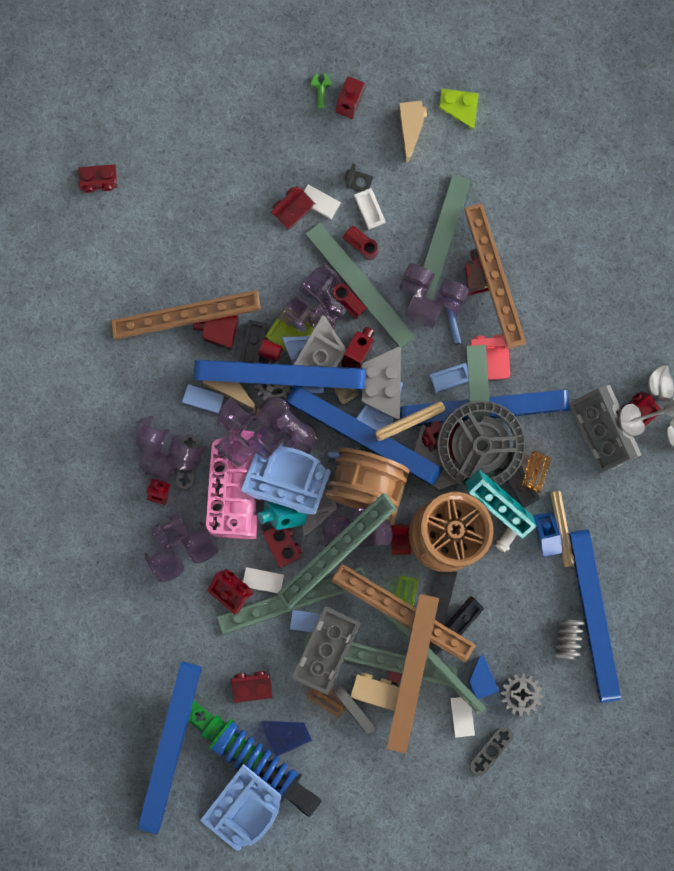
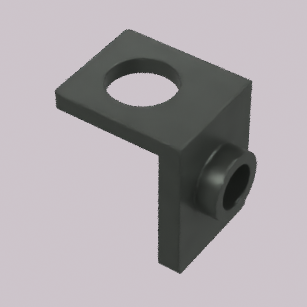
M352 163L351 169L346 171L344 180H347L346 187L362 192L370 189L373 176L356 171V164ZM364 177L367 180V185L362 188L358 187L356 184L358 178Z

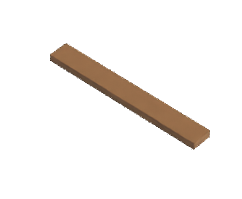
M483 203L466 207L464 212L506 347L511 349L526 345Z
M257 290L114 319L111 320L113 339L117 340L261 310L259 293Z
M344 564L340 565L331 580L333 583L412 630L416 608ZM436 620L434 621L430 642L466 663L476 645Z
M424 594L419 595L387 745L389 750L402 753L407 752L437 612L438 597Z

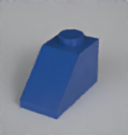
M553 513L533 515L539 547L543 557L561 554V535Z
M484 654L478 657L468 682L470 686L467 687L478 700L499 691Z

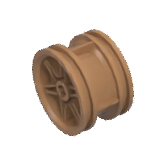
M351 448L339 449L338 454L341 457L336 458L335 463L338 466L333 481L328 483V487L331 490L326 491L325 496L347 507L364 511L382 493H386L396 508L399 507L400 503L397 502L402 485H405L407 481L404 476L409 475L410 471L407 467L369 452ZM394 511L388 518H395L396 512Z
M462 492L442 494L422 506L414 514L409 528V543L414 555L424 566L438 572H453L473 564L488 551L493 538V522L486 507L475 497ZM457 511H460L461 516L459 518L457 515ZM440 513L442 519L436 518V514ZM471 526L473 532L466 530V527ZM452 528L456 530L454 534L451 533ZM431 531L434 532V539L430 537ZM463 544L467 546L466 551L463 550ZM442 547L448 549L447 554L442 552Z

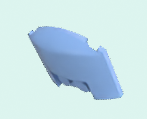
M272 446V448L262 450L261 447L257 448L241 491L259 500H267L295 509L300 513L315 515L331 471L329 469L326 470L318 459L303 451L282 446Z
M243 764L200 821L238 851L242 849V846H251L256 843L270 829L279 811L281 794Z

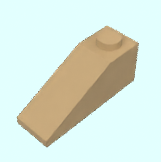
M422 101L399 103L406 162H409L424 123V118H427L426 107L422 106Z
M203 380L204 386L255 411V404L239 382Z

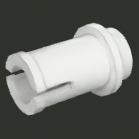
M507 527L500 540L496 541L495 547L505 553L506 550L510 549V544L518 534Z

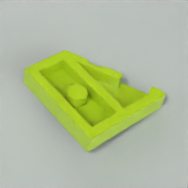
M442 89L439 108L451 114L456 120H460L468 125L470 129H474L479 93Z

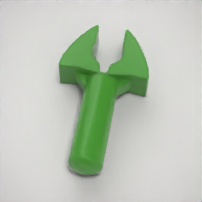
M316 73L311 81V87L317 88V107L324 108L325 88L331 87V81L328 75L324 73V82L320 85L318 73Z

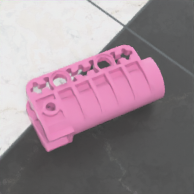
M230 430V439L221 438L212 443L206 528L213 537L257 538V499L242 492L241 489L257 448H260L261 434L258 432ZM221 447H224L222 450V457L224 456V458H220V454H218ZM219 466L225 467L222 472H216L215 470ZM217 479L220 480V484L222 485V488L219 489V495H221V497H217V492L215 489L218 488V482H216ZM221 504L222 508L219 511H214V505ZM214 517L217 518V522L220 526L217 527L216 530H213V527L215 526L216 520H214Z

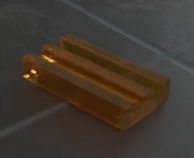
M534 450L531 454L522 486H528L529 489H535L537 493H540L543 489L551 458ZM538 457L537 463H536V466H535V469H534V473H533V476H532V479H531V482H530V478H531V475H532V472H533V468H534V465H535V461H536V458ZM542 459H543V460H545V461H544V465H543V468H542V471H541V475H540V478H539L538 485H536L535 483H536L537 476H538V474H539L540 466H541Z
M313 688L306 697L337 718H340L345 710L344 706H340ZM330 690V691H329V694L332 695V696H334L335 698H337V697L334 695L333 691ZM313 693H315L331 705L335 706L340 711L337 713L331 708L327 707L326 705L312 697Z

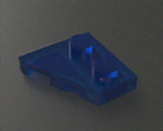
M261 722L275 756L284 754L312 741L304 722Z

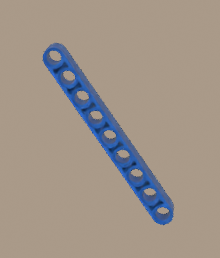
M194 360L193 379L365 389L366 369Z
M297 385L293 386L285 400L289 405L371 452L404 465L410 470V474L434 486L443 470L437 464L389 437L378 441L375 436V429Z
M568 390L489 397L490 402L507 408L514 416L570 410ZM469 399L442 402L445 406L444 412L414 426L427 425V423L432 424L436 421L441 423L454 409L468 403ZM435 403L400 407V419ZM490 412L491 418H501L498 415ZM466 415L461 419L465 421V419H468L469 417L468 415Z
M589 529L569 532V537L572 541L573 558L575 559L576 578H579L577 583L580 597H582L583 615L586 616V619H584L587 636L589 635L590 637L588 642L591 655H593L591 658L594 674H597L595 677L598 694L600 693L601 695L599 700L600 703L621 700V694Z
M184 661L180 664L139 821V830L156 835L159 833L202 666Z

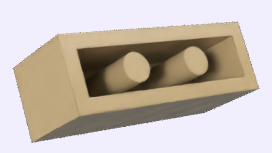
M363 672L361 676L357 675L351 698L395 711L400 684L399 687L391 685L392 681L383 678L380 681L373 680V675Z

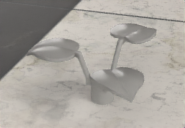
M668 365L659 367L651 373L648 379V387L652 395L659 396V400L669 402L665 404L663 410L641 416L639 408L634 404L625 405L620 411L619 422L626 434L637 436L643 433L645 425L642 420L662 413L671 417L674 416V398H671L674 394V385L669 374ZM673 417L669 421L671 426L666 430L668 442L672 447H674Z

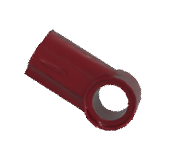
M355 226L350 227L345 232L343 239L360 252L365 259L373 260L377 257L378 245L375 240L368 238ZM368 246L374 247V251L371 253H367L365 251V248Z
M338 284L334 287L333 299L356 320L367 307L345 284ZM342 289L347 295L344 298H339L336 292Z
M264 339L258 355L264 357L265 363L271 362L272 364L278 362L282 346Z

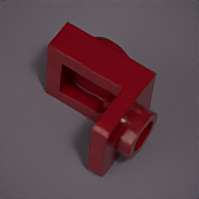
M436 421L430 424L422 434V442L425 447H428L429 451H433L437 445L435 438H437L443 422Z
M152 479L147 489V500L166 505L171 484Z
M391 525L392 555H411L409 543L410 525Z

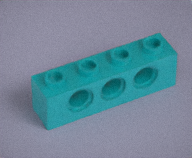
M480 469L465 482L468 492L522 539L536 527L533 515Z

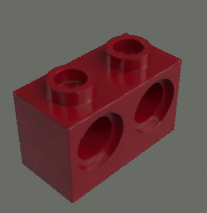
M273 527L263 532L280 569L301 559L299 554L302 553L298 542L293 543L291 537L294 534L291 528L276 530ZM276 532H283L285 538L282 541H276L274 539ZM285 549H291L294 552L291 558L286 559L282 556Z

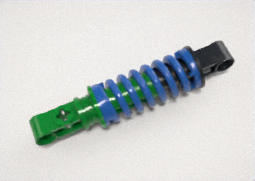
M193 700L188 722L202 732L201 737L203 739L207 738L211 742L209 750L215 751L221 757L227 754L226 762L231 763L235 760L234 768L237 770L243 764L281 794L280 804L287 799L308 817L312 816L322 800L299 784L302 777L301 773L299 774L296 770L292 769L285 774L284 772L288 767L287 763L284 762L277 768L278 756H274L268 761L271 751L267 749L262 752L263 745L261 743L255 746L252 745L254 742V737L252 736L246 740L244 738L246 731L241 730L238 733V726L234 720L231 719L226 723L221 720V716L216 715L214 717ZM201 714H203L204 722L202 720L197 722L196 715L200 716Z

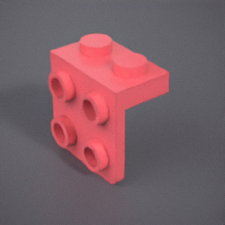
M494 335L493 338L475 336L474 339H471L470 346L486 345L488 380L508 379L510 377L509 350L506 347L503 335Z

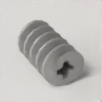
M563 619L565 621L560 622L559 626L564 629L558 631L563 637L557 638V641L562 643V645L556 646V649L561 651V653H556L555 657L578 661L574 657L580 656V653L576 652L575 649L581 648V645L577 644L576 641H580L582 638L577 636V634L583 632L578 626L584 625V622Z

